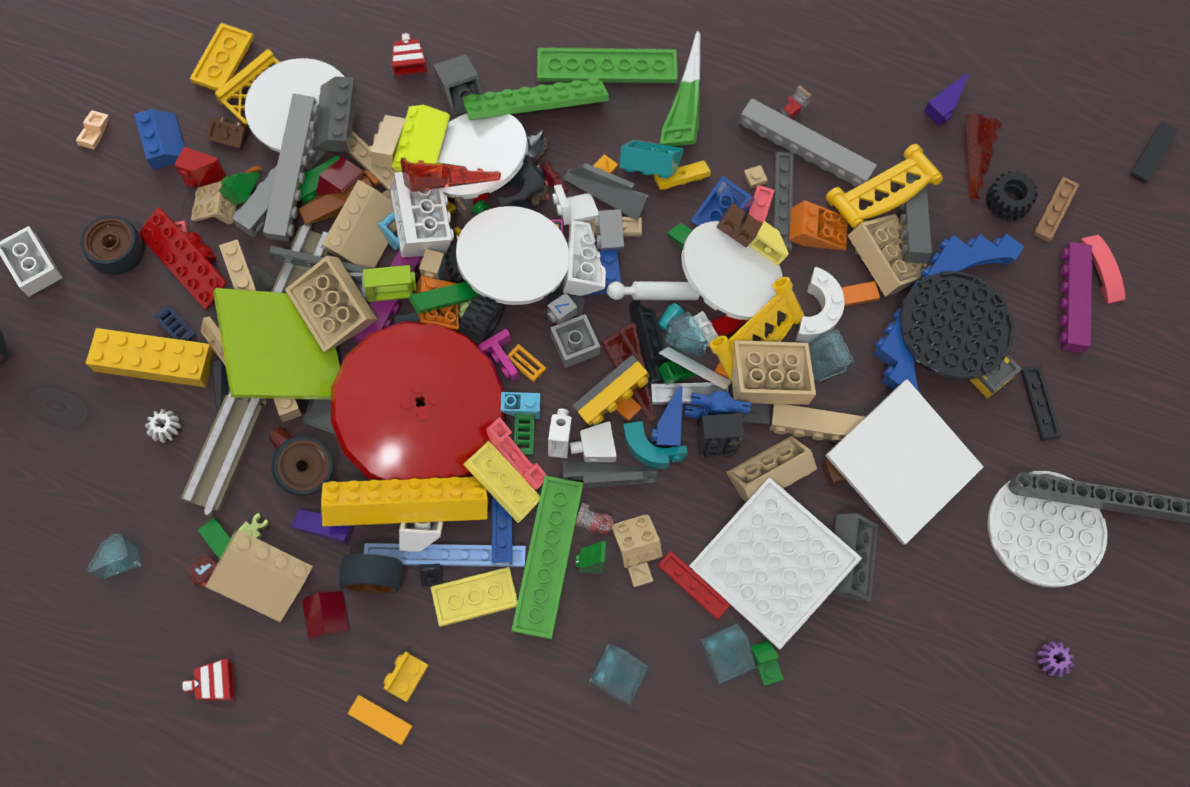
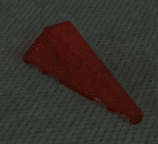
M980 113L966 114L969 198L979 200L980 198L978 195L979 188L984 185L982 178L988 172L994 152L992 149L993 142L998 139L996 134L997 128H1000L1002 122L996 118H986Z
M401 158L400 161L404 185L411 192L497 181L501 177V172L496 170L483 171L482 168H477L476 171L467 170L466 166L438 162L424 163L423 160H418V163H411L407 158Z
M635 322L601 341L600 345L615 369L631 355L645 368ZM647 383L642 388L637 387L634 389L632 396L642 407L641 411L648 422H651L655 419L648 388L649 384Z

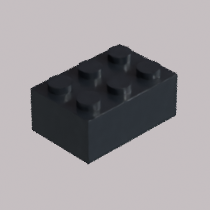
M742 413L702 416L696 433L698 456L712 458L715 455L721 454L724 457L737 454L744 439Z

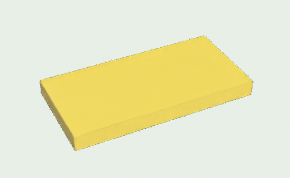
M490 441L484 444L463 464L517 523L540 500V495Z
M509 567L431 587L439 627L516 608L518 603Z

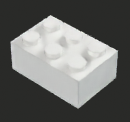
M29 226L0 241V256L19 288L28 297L63 278L39 237Z

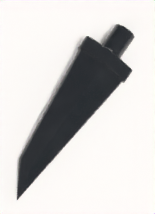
M217 355V361H211L218 414L222 402L227 395L228 376L226 366Z

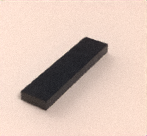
M1162 121L1130 175L1146 184L1179 129Z
M1041 365L1022 368L1020 372L1040 440L1060 438V429Z

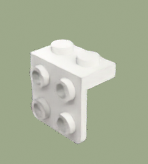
M561 184L554 186L555 193L552 194L554 205L556 204L558 216L561 215L564 225L571 224L572 220L585 221L598 217L599 212L591 194L587 193L566 198Z

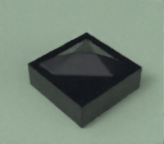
M440 563L420 565L422 586L442 584Z

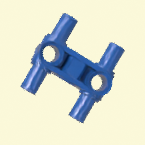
M715 391L709 394V396L692 392L690 405L702 406V408L685 405L683 417L696 418L701 421L702 416L731 414V412L749 415L751 402L734 400L729 393L723 391Z

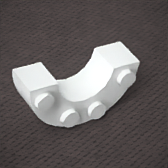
M817 267L814 268L807 293L814 295L819 300L821 312L812 317H802L795 342L811 343L828 336L836 327L844 310V294L839 283L828 272Z

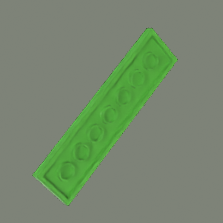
M538 48L537 82H572L574 80L585 81L590 78H597L602 82L677 83V53L673 49Z
M590 78L585 81L558 82L554 85H538L532 88L522 87L517 90L506 89L502 92H486L480 95L469 94L462 97L468 120L604 102L609 101V94L601 80Z
M550 476L544 477L512 632L552 640L583 489V483Z

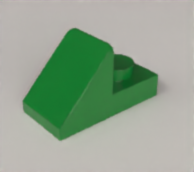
M770 641L751 646L750 650L763 687L783 681L784 679L777 662L779 656Z

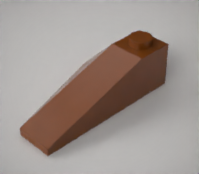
M362 176L358 179L372 187L367 177ZM357 181L343 193L319 195L299 208L298 211L305 226L338 216Z

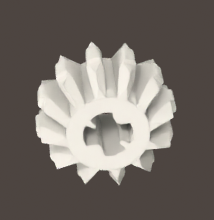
M161 409L160 414L154 411V417H148L150 423L145 424V427L149 429L147 434L152 436L154 441L160 439L162 443H165L167 438L173 441V434L179 435V432L176 430L181 428V425L178 423L179 418L174 416L172 411L166 412L164 409Z

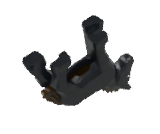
M543 129L538 134L527 137L528 152L524 157L523 165L509 181L515 180L521 187V190L512 196H500L497 198L501 207L520 205L519 207L533 210L534 207L536 208L546 198L549 190L542 176L544 173L539 165L535 166L536 162L545 155L549 146L547 135L543 134Z

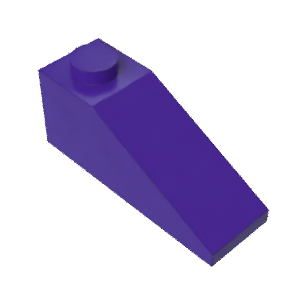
M967 74L963 75L928 102L924 112L938 126L943 122L947 123L953 117L952 113L956 108L968 78Z
M298 509L291 526L293 529L348 546L355 528L353 525L322 526L321 513Z

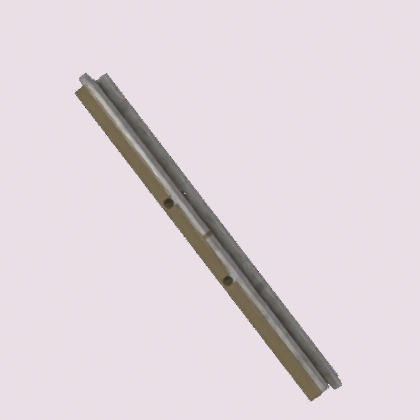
M304 224L299 227L290 250L319 257L331 255L330 252L321 248L328 234L327 232H323V234L312 232V224L307 226ZM284 263L271 292L287 293L285 289L311 268ZM230 392L229 395L225 396L181 496L184 502L205 508L204 512L207 516H210L214 511L221 513L269 398H231Z

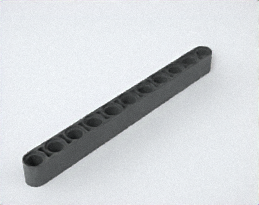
M1026 472L1019 473L1008 484L1009 490L1018 496L1190 524L1189 499Z

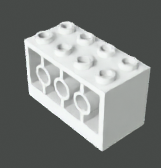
M439 170L394 173L390 193L401 258L423 256L425 249L446 254L451 240L454 239L453 229L449 227L450 212L446 210L447 195L443 194L444 178L440 177Z

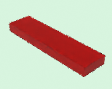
M672 551L657 565L660 570L716 620L730 607L731 604Z

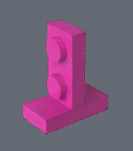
M504 329L478 346L487 355L490 354L495 363L499 362L504 377H509L514 382L519 379L518 371L501 348L511 342L510 333L507 329Z

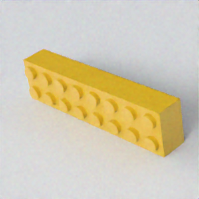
M475 476L465 478H413L410 480L391 479L382 481H331L323 483L322 526L487 520L486 488Z

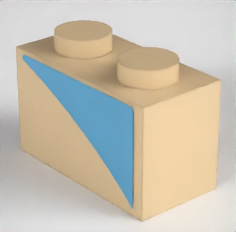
M425 249L419 267L421 276L444 280L447 272L444 253Z

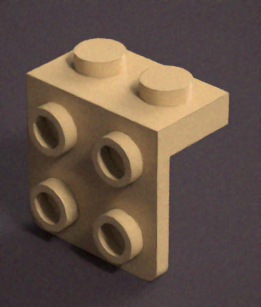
M642 515L612 525V531L620 548L624 568L663 557L660 539L649 515Z

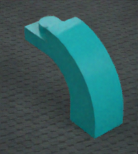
M643 421L623 424L625 444L630 453L639 462L649 467L666 469L669 467L670 460L672 462H681L686 458V445L671 448H659L652 445L645 436Z

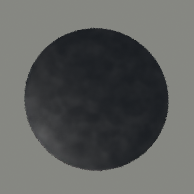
M944 271L922 279L907 294L900 311V331L906 348L920 365L930 372L947 379L971 380L990 373L1007 357L1014 338L1013 318L1006 306L1007 303L1000 293L987 285L988 283L981 278L959 271Z

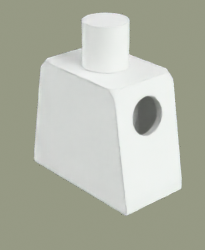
M558 409L557 415H552L548 438V456L567 458L572 417L568 416L569 411L567 409Z
M610 421L581 430V441L570 442L571 454L583 452L584 462H616V451Z

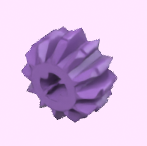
M1054 641L1041 647L1043 651L1037 654L1042 658L1037 663H1043L1044 665L1041 671L1048 670V676L1056 675L1057 677H1062L1063 673H1070L1069 668L1075 665L1070 661V659L1074 658L1073 655L1068 654L1070 648L1063 649V643L1060 642L1056 645Z

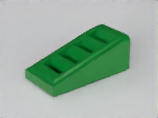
M674 361L662 363L658 368L666 385L697 376L696 373L689 372L685 367H683L684 373L681 365Z
M517 413L515 414L514 443L517 446L530 445L529 448L519 449L524 455H533L535 415ZM519 422H530V424H520ZM519 429H530V432H519ZM519 437H530V440H519Z

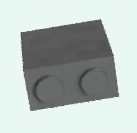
M466 54L433 65L437 82L452 116L465 112L462 97L469 94H483L479 76Z

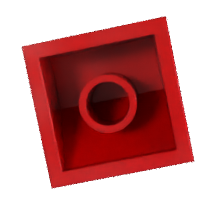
M186 147L183 148L174 164L184 184L191 188H194V186L199 188L217 183L227 176L218 158Z

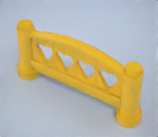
M913 144L905 150L904 158L906 160L847 193H844L841 188L836 187L828 192L826 200L831 206H835L852 228H856L861 223H864V219L883 214L907 202L927 184L938 185L943 180V177L923 154L922 148L918 144ZM907 173L921 177L912 184L906 182ZM891 182L905 186L903 189H899L898 192H891ZM875 191L887 193L889 196L881 201H876ZM859 200L872 202L873 205L868 206L865 210H860Z
M789 277L779 278L773 283L772 287L776 295L729 340L726 336H718L710 342L709 346L712 352L717 354L730 381H732L734 340L752 341L754 334L759 336L761 341L781 342L793 323L800 324L802 317L805 316L792 290L793 284ZM777 311L786 315V319L779 326H777ZM765 323L774 327L773 332L769 333L767 338H765Z

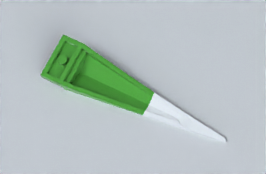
M699 31L696 32L679 90L662 128L661 145L681 146L696 144L697 131L699 130L700 93Z

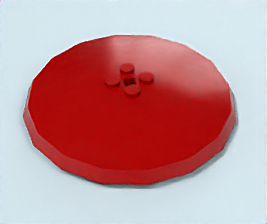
M402 321L370 333L345 356L331 386L330 422L343 454L368 479L382 481L391 479L410 480L413 478L470 477L472 473L463 464L484 444L490 441L486 429L499 417L505 423V413L500 411L501 392H505L493 361L469 336L438 324ZM417 400H418V401H419V400L423 401V404H424L425 406H424V407H423V406H420V408L417 407V406H416V404H417L416 401H417Z

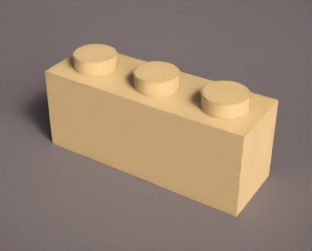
M385 115L383 122L379 123L378 134L374 135L373 146H370L368 156L371 157V165L392 168L405 118Z

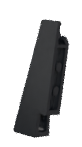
M633 300L629 304L636 358L650 376L648 378L649 382L641 388L647 389L651 388V384L665 383L658 368L662 363L667 362L668 358L659 354L665 347L655 312L651 308L646 309L642 306L640 300Z

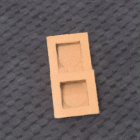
M91 111L83 122L85 128L76 139L77 144L95 150L106 129L109 116Z

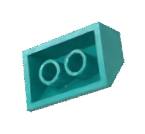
M632 140L621 146L619 167L625 168L627 172L642 171L644 175L658 174L660 178H670L678 169L684 148Z

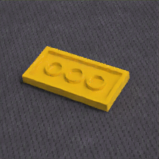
M221 23L191 75V82L215 91L221 88L235 74L254 39L253 34Z

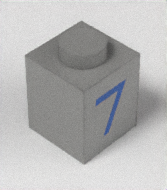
M567 293L548 304L547 316L552 323L555 322L557 325L577 315V306Z

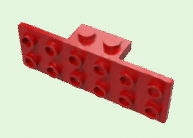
M157 207L139 234L204 309H208L215 300L214 289L224 288L227 284L225 278L211 264L217 257L212 252V249L201 240L200 235L195 232H182L161 207Z

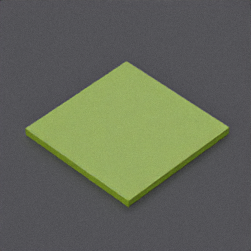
M214 289L213 293L231 398L331 400V386L340 369L336 347L323 352L287 293Z

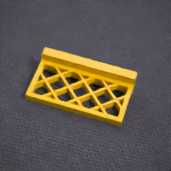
M267 49L215 92L217 101L229 109L242 123H245V126H248L247 119L245 120L241 116V110H245V106H242V98L246 99L247 97L246 94H242V89L251 87L252 81L254 82L270 66L280 62ZM231 98H239V106H232L228 101Z

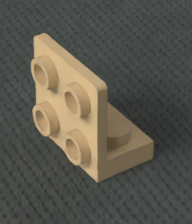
M221 182L197 189L192 209V221L196 222L216 217L226 224L233 223L232 218L236 205L234 206L219 192L222 186Z

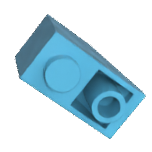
M501 392V412L515 416L517 413L534 414L535 419H540V393Z

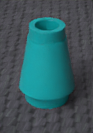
M676 303L668 305L658 325L667 331L668 328L683 317L684 310Z

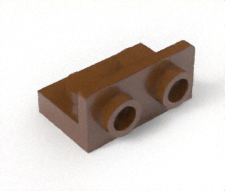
M220 116L217 119L210 118L206 139L242 149L245 134L250 132V129L245 127V123L234 121V124L228 123L229 119Z

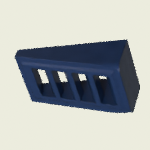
M169 305L165 306L154 316L156 321L173 339L189 341L196 335ZM176 319V321H175L173 324H171L169 327L167 326V325H169L173 320ZM182 325L177 331L173 332L177 327ZM185 330L188 331L181 338H178V336L182 334Z

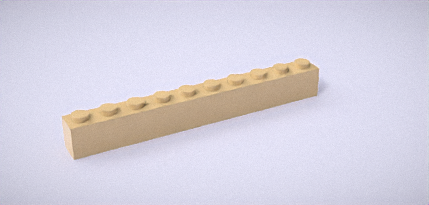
M238 239L219 245L234 289L257 291ZM274 399L279 416L283 422L302 416L296 399Z

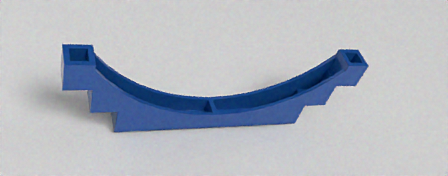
M1008 234L1001 238L997 237L992 243L982 235H978L974 239L970 238L966 244L952 235L948 239L944 238L939 244L940 250L938 253L935 252L930 258L931 264L926 266L921 272L922 278L920 281L930 275L939 274L944 271L960 272L984 264L1003 263L1007 266L1017 259L1024 246ZM917 280V281L914 283V285L912 286V288L919 282V280ZM899 308L893 316L895 318L893 323H889L885 328L884 337H880L875 343L876 349L873 354L889 365L883 373L885 375L882 380L884 384L895 390L904 380L908 379L919 392L915 376L914 357L906 348L900 331L899 319L901 308Z

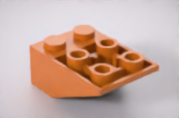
M804 200L791 208L789 241L807 247L845 251L847 221L841 214Z
M421 276L416 285L417 291H414V294L457 283ZM458 304L418 314L421 323L438 324L456 330L459 328Z

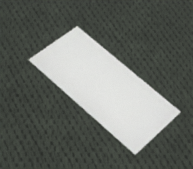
M670 347L659 352V354L723 389L732 383L727 378Z

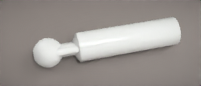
M612 282L607 288L608 296L614 300H619L624 295H631L634 300H698L700 296L698 292L693 290L689 282H633L631 287H625L620 282Z

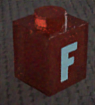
M207 553L203 554L186 569L191 574L188 578L196 586L200 584L205 588L217 563Z

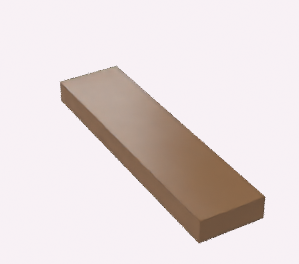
M1062 177L1033 235L1047 242L1052 240L1079 184Z

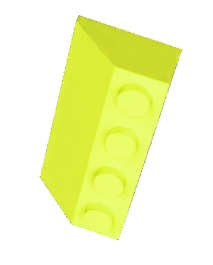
M426 105L410 106L392 168L397 173L435 170L450 115Z

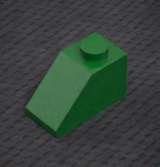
M258 172L226 176L221 182L222 186L219 192L234 206L247 201L260 174Z

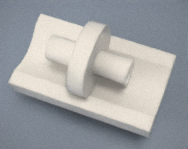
M703 311L686 320L703 349L708 347L714 338L718 337L711 321L708 320Z

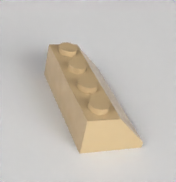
M790 436L726 473L741 498L747 502L769 477L783 489L792 485L795 481L808 476L811 472L817 470L812 451L793 436Z

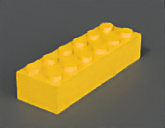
M96 328L86 365L94 372L206 388L212 367L211 361L214 360L215 351L210 344Z

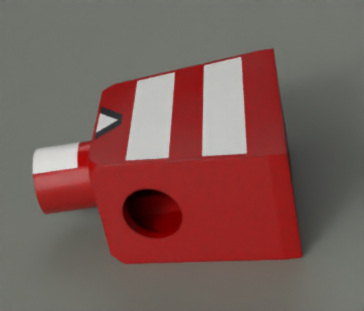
M402 34L401 41H395L393 44L392 68L394 76L427 72L426 61L419 40H412L410 34Z
M222 659L195 668L194 679L183 681L184 693L195 692V698L200 701H235L232 661Z

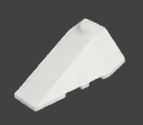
M571 221L568 240V267L563 281V293L583 296L605 288L606 271L601 264V256L597 252L596 241L590 223Z

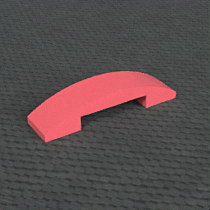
M1099 235L1081 238V244L1092 245V260L1103 284L1100 289L1106 303L1111 304L1124 301L1126 298L1123 280L1117 262L1108 245Z
M499 417L486 429L492 445L528 484L537 490L543 484L544 477L547 476L537 463L533 465L509 437L512 432Z

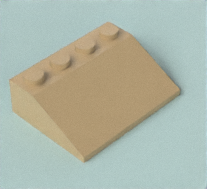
M358 180L323 241L321 248L348 263L374 269L389 243L378 227V224L393 212L392 201L376 189ZM395 220L387 226L393 234L396 230Z
M896 214L861 223L848 234L852 245L856 248L885 297L914 285L917 280L920 281L922 278L921 272L928 266L927 264L905 262V257L902 255L904 241L901 240L903 226L900 225V220Z
M324 257L285 289L323 352H327L359 334L377 320L338 257Z
M734 340L732 372L734 400L760 404L809 405L815 397L816 391L808 343Z
M236 530L205 587L281 622L313 566L253 536Z

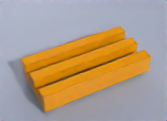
M519 344L507 355L514 367L533 383L546 371V367ZM516 352H521L527 359H529L534 365H536L539 368V370L537 371L533 366H531L525 359H523ZM512 356H514L524 366H526L532 373H534V375H532L522 365H520L514 358H512Z

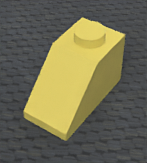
M764 221L755 239L749 246L776 265H779L789 253L780 232Z

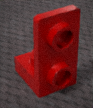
M726 315L711 321L718 336H727L736 332L748 322V320L735 319Z

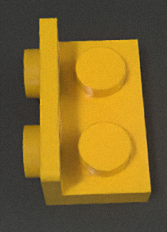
M405 651L403 655L400 654L394 664L396 668L393 673H389L386 676L383 684H385L384 689L408 703L429 665Z

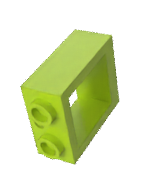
M410 265L363 269L364 288L368 302L407 299L413 294V291H417L415 273L410 271Z

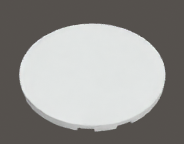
M291 59L268 68L253 82L246 97L245 115L252 133L270 149L280 152L292 94L315 97L318 104L321 85L335 76H344L333 66L314 59ZM314 132L311 133L312 146L311 149H308L307 154L315 153V150L312 149Z
M464 114L450 121L447 124L435 170L440 171V177L444 178L443 194L451 198H476L480 194L491 193L509 182L522 167L524 157L528 152L527 136L522 124L510 114L468 120L467 114Z
M504 206L484 211L465 225L457 241L456 261L463 279L478 294L494 299L498 303L522 305L539 301L560 286L567 272L569 249L565 237L551 220L530 209Z
M719 221L707 222L696 227L685 240L681 256L683 270L689 284L695 292H698L705 299L704 302L714 310L718 309L726 313V316L735 319L750 320L776 295L772 285L777 279L783 277L780 266L749 245L746 248L716 227Z
M1050 471L1031 472L1032 474L1073 480L1065 475ZM1007 482L992 500L987 520L990 542L1000 561L1017 577L1042 587H1065L1089 576L1100 564L1107 545V526L1100 509L1018 496L1009 490V482Z

